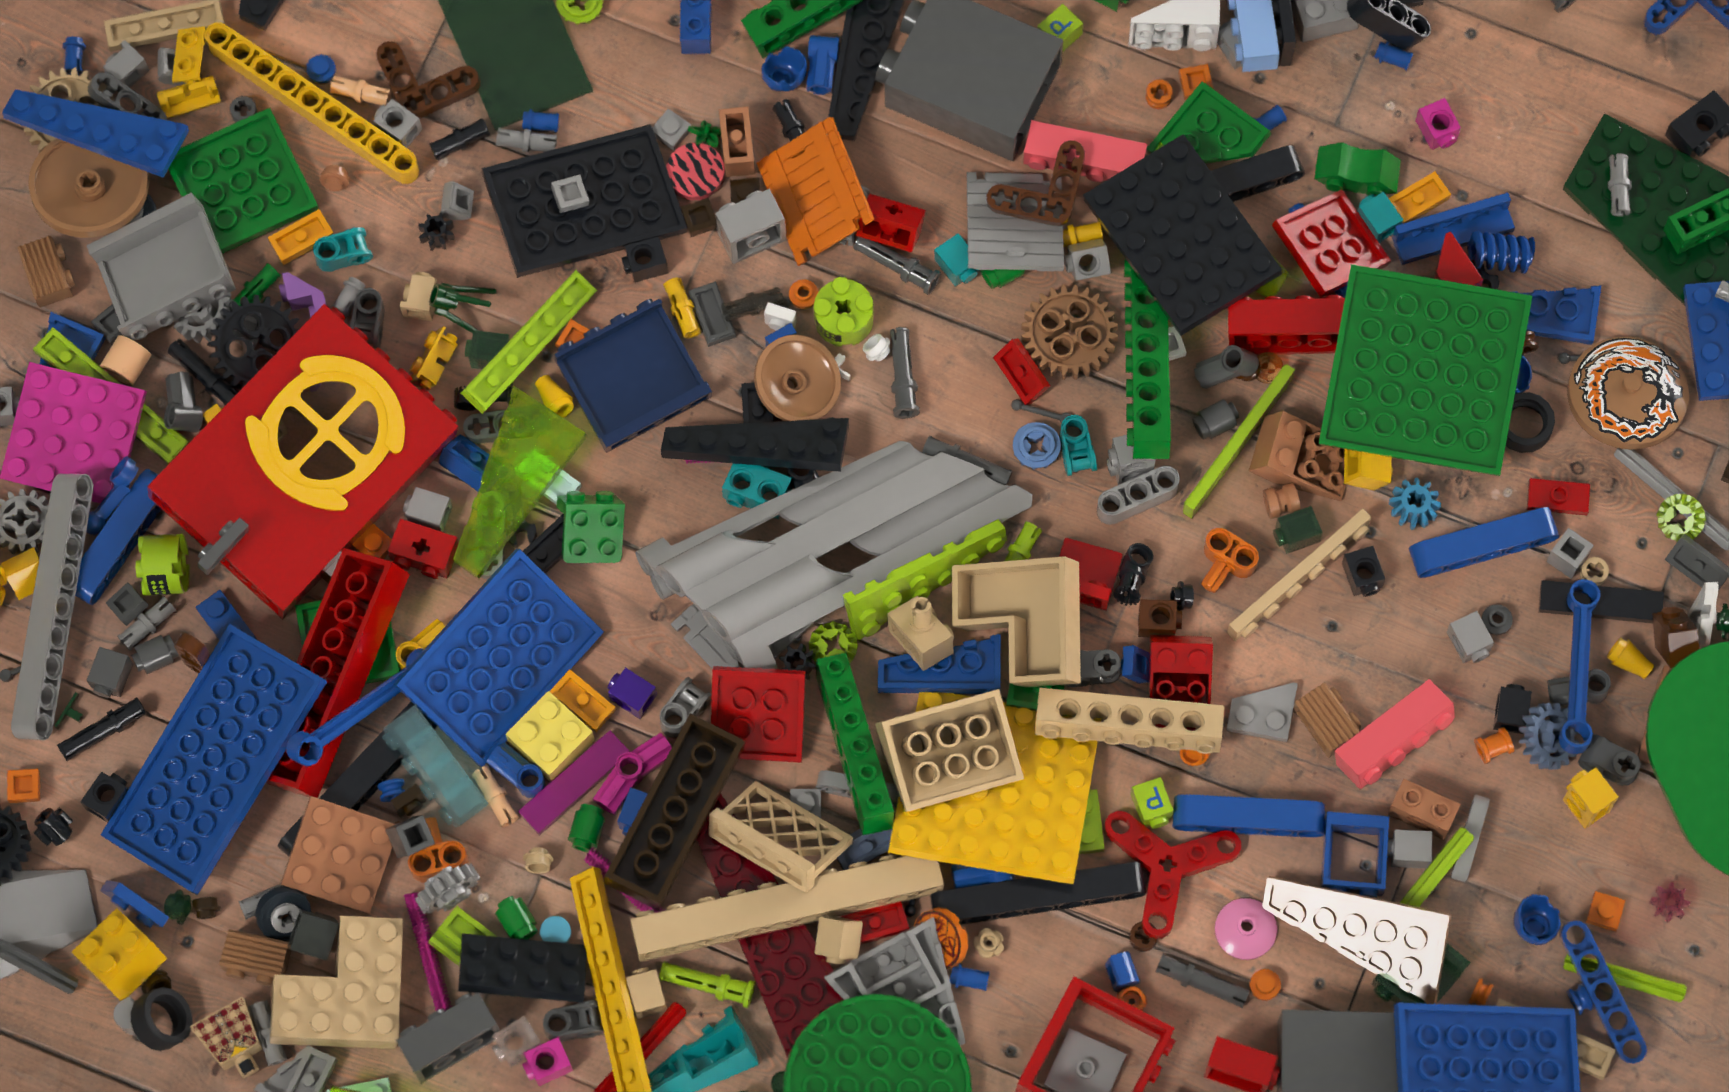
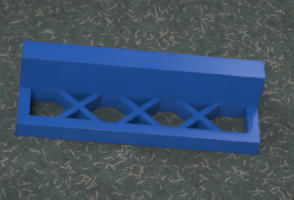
M1509 193L1500 194L1395 226L1392 241L1401 265L1440 254L1445 234L1450 231L1461 247L1468 246L1474 231H1480L1481 234L1490 232L1493 236L1496 233L1505 235L1514 232L1515 225L1508 210L1511 202Z

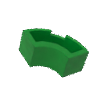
M1343 142L1319 146L1314 179L1324 184L1327 190L1334 192L1342 189L1343 191L1367 194V196L1371 194L1377 196L1382 192L1385 194L1397 193L1401 160L1385 149H1360Z

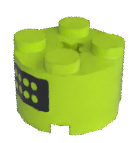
M837 277L819 290L814 301V321L818 333L826 342L843 347L842 345L849 344L856 345L870 333L873 327V299L862 284L845 277Z
M184 534L139 536L138 549L141 554V560H136L135 570L137 578H142L141 589L143 596L185 594L189 587L190 564H186L185 555H189Z

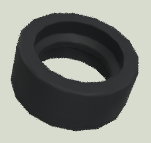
M1530 392L1517 393L1514 396L1512 411L1518 407L1534 409L1541 415L1543 427L1541 432L1533 438L1516 436L1509 429L1506 446L1520 453L1534 452L1542 448L1550 439L1555 425L1554 411L1550 404L1539 395Z
M165 987L153 989L134 1002L131 1010V1025L134 1034L141 1043L150 1049L157 1051L170 1049L184 1041L191 1032L190 1026L193 1025V1019L189 1004L182 995L173 989ZM152 1003L159 1004L170 1015L172 1021L171 1035L164 1034L154 1024L151 1016Z

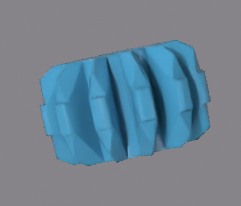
M1418 477L1414 479L1413 485L1405 479L1402 481V488L1394 487L1392 491L1394 497L1389 499V505L1394 507L1391 510V516H1401L1398 523L1400 526H1403L1406 521L1410 522L1411 530L1416 528L1417 522L1421 527L1426 528L1428 520L1435 521L1438 516L1435 511L1441 508V503L1436 500L1439 492L1429 491L1431 487L1430 481L1421 486ZM1410 500H1413L1415 504L1410 505Z

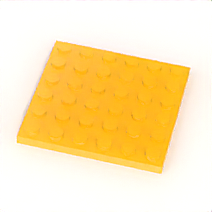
M919 692L915 712L971 696L954 693ZM1003 702L1024 779L909 812H905L900 797L898 798L888 853L1074 884L1098 741L1079 742L1073 738L1058 737L1049 739L1042 735H1035L1037 711L1028 708L1006 706V702ZM1071 715L1062 716L1065 719L1074 718ZM1101 718L1093 719L1096 722H1101Z

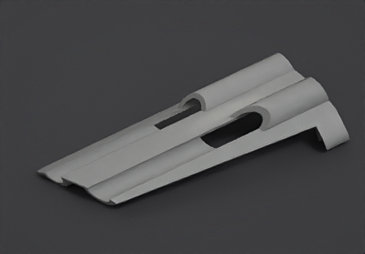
M898 441L843 466L841 472H830L671 546L662 537L637 550L635 554L646 575L650 576L653 587L659 597L664 600L677 594L680 597L686 596L702 611L703 617L710 628L723 639L727 651L734 660H737L739 667L778 669L768 645L844 606L843 594L852 591L856 595L864 591V585L872 580L880 583L885 581L887 575L894 569L929 552L934 557L943 552L942 548L944 545L952 541L954 544H961L969 533L997 519L1002 523L1032 506L1033 494L1016 484L1008 486L993 481L985 474L984 471L986 469L943 452L930 456L918 451L909 442ZM778 515L793 524L799 525L770 542L753 541L737 537ZM848 542L866 553L878 556L847 573L829 569L816 560Z

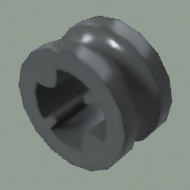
M247 96L237 97L230 104V113L235 123L258 113L255 102ZM247 106L250 112L247 111L246 116H241L237 110L241 111L240 107Z

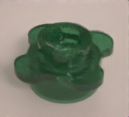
M177 890L175 894L171 893L166 898L164 914L169 916L171 920L176 919L177 924L182 925L190 914L191 898L189 895H183L182 890Z

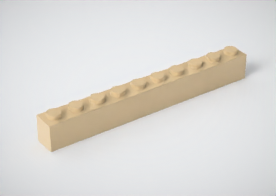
M888 855L880 858L878 863L867 865V862H857L851 864L849 869L838 872L834 868L823 870L819 876L814 878V887L807 893L790 883L776 886L775 882H770L758 886V890L751 892L739 889L729 892L727 894L728 897L720 899L708 896L698 899L697 904L685 906L684 903L673 904L666 907L667 911L654 913L653 910L642 911L636 914V918L630 920L639 962L816 922L819 921V917H838L900 901L930 896L933 893L943 891L944 883L938 861L910 856L897 858V855Z

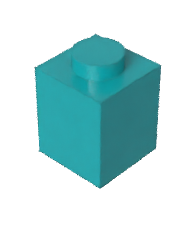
M1384 192L1377 196L1371 194L1359 203L1358 213L1379 243L1391 237L1395 226L1403 223V218Z
M959 233L934 249V261L955 287L962 282L964 284L969 283L978 275L979 270L968 268V245Z

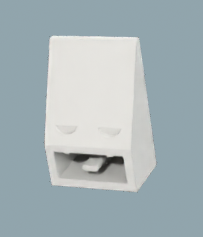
M1170 0L1131 18L1128 46H1135V48L1147 50L1152 47H1164L1172 51L1181 48H1194L1197 51L1216 49L1220 26V0Z

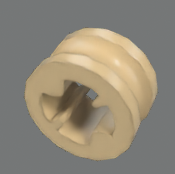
M1598 557L1588 558L1580 569L1581 580H1590L1597 586H1601L1609 574L1608 564ZM1598 567L1600 569L1599 575H1602V577L1595 575L1591 578L1588 575L1590 569L1586 568L1594 569Z

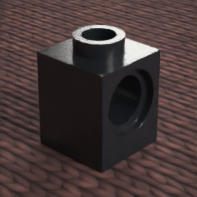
M659 236L624 246L626 256L621 257L626 275L632 274L634 283L668 274L667 261ZM643 256L651 259L647 264H639L636 261Z
M1374 546L1344 554L1342 566L1353 596L1362 594L1363 597H1368L1380 592V588H1383L1385 576ZM1359 569H1367L1371 572L1372 577L1363 579L1359 577L1357 571Z
M1508 684L1506 687L1501 686L1497 695L1493 730L1504 727L1507 732L1524 734L1519 730V727L1526 726L1523 716L1529 715L1532 691L1525 690L1523 686Z
M100 772L81 800V804L87 811L108 823L128 791L126 787L128 782L115 773L108 776ZM114 790L115 795L110 801H101V796L105 791Z

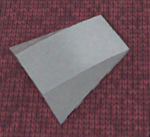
M86 870L11 871L12 880L5 876L1 878L0 939L17 946L41 960L46 958L51 952L59 948L63 949L84 938L98 926ZM0 958V979L6 976L10 977L19 972L20 968Z
M934 917L891 937L858 956V959L846 962L823 977L844 1000L861 995L885 994L916 1002L935 1016H938L954 1033L953 1035L960 1046L966 1043L949 975L947 974L943 951L938 939Z

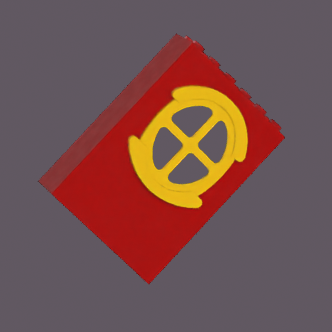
M325 304L318 309L147 486L148 497L203 548L208 543L214 545L221 538L219 532L230 520L235 523L240 517L249 525V531L220 563L282 620L322 579V574L340 557L343 548L350 549L352 544L370 525L374 524L441 454L443 448L456 438L459 427L456 424V417L445 408L441 411L433 403L435 399L424 388L418 390L411 383L412 377L404 369H395L389 363L390 357L379 347L376 349L372 348L366 342L368 337L359 328L354 327L352 329L344 322L345 316L333 306L330 309ZM323 382H344L353 386L356 390L355 395L330 420L323 419L301 398V393L305 389ZM368 401L375 407L377 413L378 434L372 451L364 455L339 433L338 428L363 402ZM291 406L317 428L318 433L292 460H287L280 452L277 434L280 419L285 409ZM326 441L333 442L355 463L353 471L341 477L328 480L307 478L300 472L301 466Z

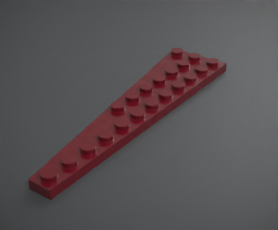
M720 794L712 811L716 808L723 810L728 806L722 794ZM708 817L697 838V842L720 898L728 897L727 894L734 890L745 889L746 892L758 890V886L765 883L775 882L776 886L779 885L771 872L710 837ZM805 924L738 939L787 1059L796 1039L804 1028L821 1012L844 1000L823 978L834 970L829 962H826L825 956L815 954L816 942Z

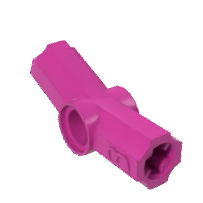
M660 732L633 751L621 754L615 762L614 769L594 796L593 801L605 811L616 815L625 802L630 787L634 788L635 785H638L643 780L644 776L664 764L672 748L665 736ZM627 764H635L638 767L637 771L632 775L624 774L622 769Z

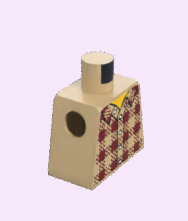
M243 997L191 1025L190 1028L224 1071L236 1065L242 1078H247L259 1070L252 1056L260 1052L263 1047L256 1034L257 1031L248 1008L249 1006Z

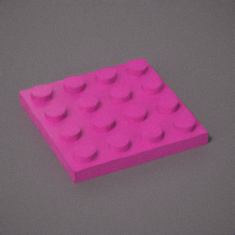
M29 362L0 479L51 491L53 480L60 473L87 474L93 482L91 501L101 503L114 487V484L110 481L113 470L124 457H131L147 391Z

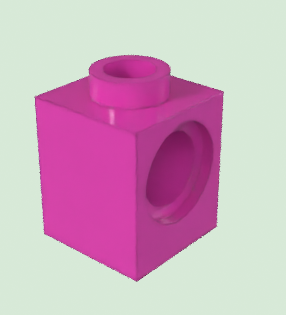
M1445 98L1418 109L1415 121L1431 150L1441 147V149L1450 147L1457 141L1461 126ZM1441 123L1446 129L1438 130L1434 128L1433 124Z
M559 1037L524 1052L527 1062L522 1063L529 1081L536 1079L539 1086L573 1071ZM544 1056H550L554 1059L553 1066L548 1070H542L537 1067L538 1061Z

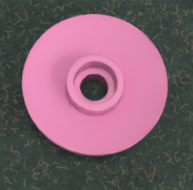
M1249 898L1237 899L1225 905L1219 912L1215 922V936L1220 947L1230 956L1241 960H1252L1263 956L1273 946L1277 936V923L1274 915L1262 908L1263 903ZM1243 922H1250L1253 929L1251 931H1244L1241 928V924Z

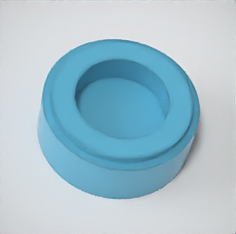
M560 916L547 918L540 927L542 941L568 943L571 939V927L568 921Z

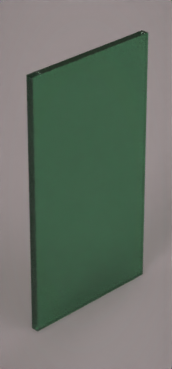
M438 0L466 66L473 67L480 77L481 84L478 93L495 131L498 130V127L502 129L523 120L524 111L529 112L530 109H533V112L541 113L593 92V88L553 0Z

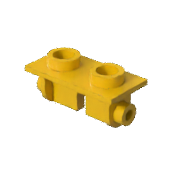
M205 26L178 29L172 74L173 83L185 82L186 87L189 89L188 85L201 81L203 46L206 44V39L204 38Z
M214 76L204 77L200 82L188 85L189 89L186 87V84L157 92L160 106L165 112L167 119L220 103L221 98Z
M445 326L436 331L432 330L428 334L423 344L426 347L422 357H416L409 369L413 373L411 376L413 380L411 382L420 379V385L428 390L432 386H436L445 369L444 366L436 362L437 358L448 363L455 348L458 346L456 343L458 338L455 335L447 333L445 336L443 334L446 329Z

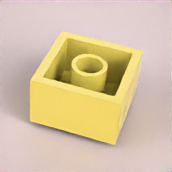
M549 691L505 734L508 743L529 763L538 766L543 776L549 782H552L578 759L595 741L593 731Z

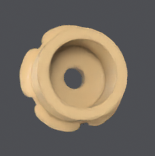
M532 848L529 853L523 855V860L526 861L525 869L534 874L547 873L550 870L553 856L544 848Z
M991 928L980 930L979 935L974 938L975 950H978L979 955L983 958H992L1000 955L1004 949L1002 944L1004 941L1003 935L998 930L992 931ZM990 940L992 945L988 946L986 942Z

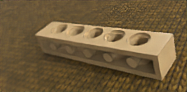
M1039 688L1035 735H1042L1049 739L1058 737L1073 738L1079 742L1093 740L1103 741L1110 745L1124 743L1134 744L1141 748L1155 746L1165 747L1172 751L1186 749L1196 750L1203 754L1220 753L1224 705ZM1063 715H1071V716H1073L1074 718L1065 719V718H1063L1062 716H1063ZM1094 718H1101V719H1103V720H1105V721L1096 722V721H1094L1093 719H1094ZM1125 721H1132V722H1134L1135 724H1133V725H1127V724H1125L1124 722H1125ZM1155 724H1163V725H1165L1166 727H1164V728H1158V727H1156V726H1154V725H1155ZM1186 727H1194V728H1196L1197 730H1195V731H1189V730H1187V729H1185V728H1186Z

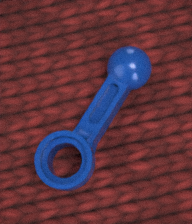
M124 457L113 470L110 481L114 484V487L94 511L89 512L86 533L91 535L99 534L106 524V519L131 491L129 489L130 483L136 476L139 468L130 457Z

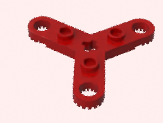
M1125 811L1112 812L1106 818L1104 826L1106 837L1150 872L1142 918V929L1146 935L1155 939H1163L1171 933L1181 879L1233 862L1238 858L1242 847L1238 835L1228 830L1219 831L1171 847ZM1116 820H1121L1127 823L1129 829L1127 832L1119 834L1113 831L1111 825ZM1219 841H1231L1230 843H1233L1234 850L1231 853H1222L1217 848ZM1169 859L1172 860L1171 864L1176 866V868L1172 867L1170 872L1164 871V866L1159 865V863L1164 864L1165 860ZM1160 915V917L1166 920V926L1162 929H1154L1150 926L1149 919L1152 916Z

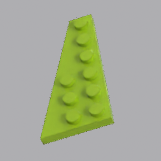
M997 519L969 533L961 544H954L952 541L944 545L942 548L943 552L934 557L929 552L892 570L887 575L886 580L881 583L872 580L864 585V591L856 595L852 591L843 594L850 627L858 641L865 636L870 637L874 635L881 625L888 621L887 613L916 596L928 598L930 592L939 586L943 587L951 583L952 566L978 564L980 559L988 553H995L1000 550L1007 541L1006 529L1003 524Z

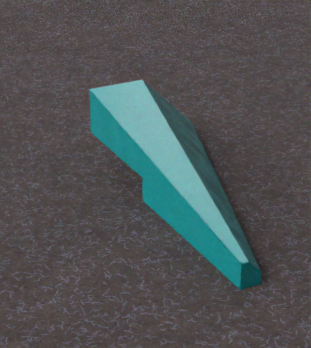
M732 1006L724 1010L725 1017L713 1027L707 1024L701 1029L704 1035L688 1046L686 1044L681 1046L648 1075L652 1092H696L759 1065L755 1048Z

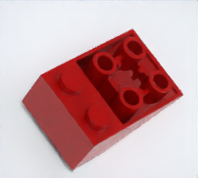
M1150 635L1149 698L1211 704L1212 637ZM1155 724V725H1154V726H1156V727H1158V728H1164V727H1166V726L1163 725V724ZM1186 727V728H1185V729H1187V730H1189V731H1195V730H1197V729L1194 728V727Z

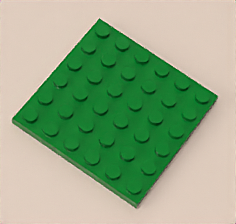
M1351 264L1319 445L1500 477L1533 296Z

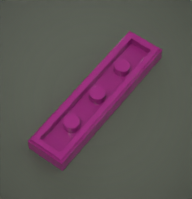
M609 730L524 805L518 813L540 836L611 773L617 758L621 754L630 751Z

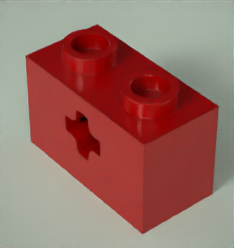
M869 193L866 200L874 220L865 225L862 218H859V230L856 231L855 236L912 253L921 235L926 210Z
M400 518L387 552L390 560L402 569L409 570L410 567L421 570V573L429 578L438 579L439 576L448 578L460 544L456 536ZM424 547H427L428 552L423 551ZM417 550L423 551L422 554L418 555Z

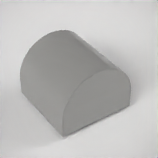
M161 47L157 52L158 80L163 84L178 85L185 83L172 82L176 49Z
M454 181L445 183L440 213H443V217L452 220L470 219L474 190Z
M127 997L120 1001L113 1013L117 1025L129 1035H135L131 1025V1010L135 1002L132 997Z

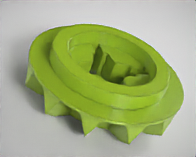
M556 0L558 13L564 17L565 21L569 20L578 26L584 22L590 24L592 19L599 17L603 7V0H580L581 2L587 1L584 3L585 11H582L578 6L573 7L575 0Z
M1688 494L1669 496L1661 503L1656 514L1658 517V528L1662 530L1666 538L1676 542L1684 534L1691 539L1696 538L1702 532L1706 521L1703 506L1696 498ZM1676 510H1679L1680 514H1692L1684 521L1685 526H1682L1680 522H1670L1677 516Z
M835 621L821 624L812 632L809 641V651L816 653V657L813 658L815 662L819 658L847 653L849 663H851L858 649L855 633L846 624L836 623ZM839 635L838 644L842 647V650L834 648L832 652L830 651L826 655L828 644L825 640L833 641Z

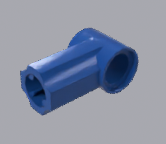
M810 35L807 91L816 95L832 93L835 64L838 63L839 37Z
M505 742L493 750L487 760V764L517 787L523 796L533 798L545 788L546 783L538 766L529 763ZM533 775L538 777V782L534 786L526 787L523 785V781L527 776Z
M957 864L951 865L955 889L1016 880L1015 875Z

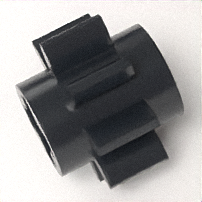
M443 213L432 217L427 214L425 223L418 224L419 231L423 233L419 236L420 242L422 244L428 241L430 251H433L435 247H442L445 250L448 240H455L454 233L449 231L454 228L452 220L445 222ZM437 229L439 234H435L433 230Z
M800 643L798 649H793L788 645V652L785 657L779 656V659L785 665L781 670L806 671L805 678L809 681V673L812 669L816 670V665L812 662V659L816 657V653L809 651L805 654L806 646ZM804 660L803 665H797V667L793 665L794 661Z
M60 807L56 811L52 808H47L35 819L34 824L38 829L34 831V834L46 846L51 842L58 846L70 837L72 829L69 827V824L73 820Z

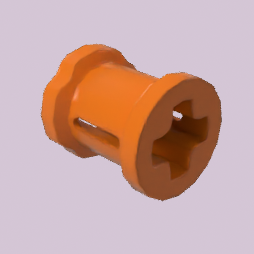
M1504 727L1499 728L1498 732L1483 739L1481 737L1474 739L1476 750L1484 764L1490 763L1491 758L1507 752L1511 754L1514 752L1512 739Z

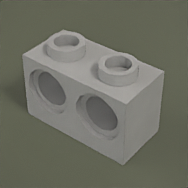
M1127 435L1112 439V447L1108 449L1109 459H1107V466L1110 476H1116L1118 485L1154 470L1156 459H1133L1132 446H1127Z

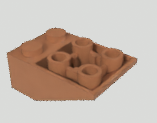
M1285 411L1264 416L1249 472L1279 485L1294 483L1297 490L1337 501H1342L1346 484H1344V449L1319 445L1321 428Z

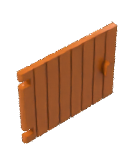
M828 117L817 123L808 131L756 163L766 188L772 192L785 218L786 238L798 266L807 262L806 251L809 250L811 256L815 257L859 230L857 223L859 218H862L865 225L874 220L833 117Z

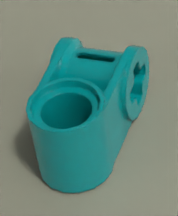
M350 228L341 233L319 238L313 247L318 268L325 272H333L345 267L369 262L373 258V253L367 247L365 228ZM328 250L335 252V254L329 258H324L321 256L323 252Z
M1079 415L1067 416L1063 420L1060 429V441L1066 475L1071 476L1073 472L1091 469L1092 472L1097 471L1095 451L1091 444L1086 420ZM1069 427H1077L1081 430L1082 434L1077 437H1071L1066 433V430Z

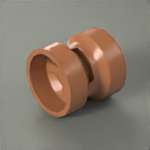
M1294 483L1284 484L1280 490L1273 488L1263 490L1264 504L1270 519L1278 518L1286 511L1290 514L1301 511L1299 496Z

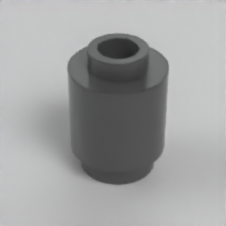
M1222 399L1197 412L1198 416L1192 418L1196 431L1203 440L1208 437L1212 439L1236 427V419L1239 418V414L1232 402L1227 404Z
M159 635L134 647L136 653L132 654L131 657L138 671L144 670L146 674H150L174 663L173 659L179 657V654L174 647L175 644L170 635L165 637Z

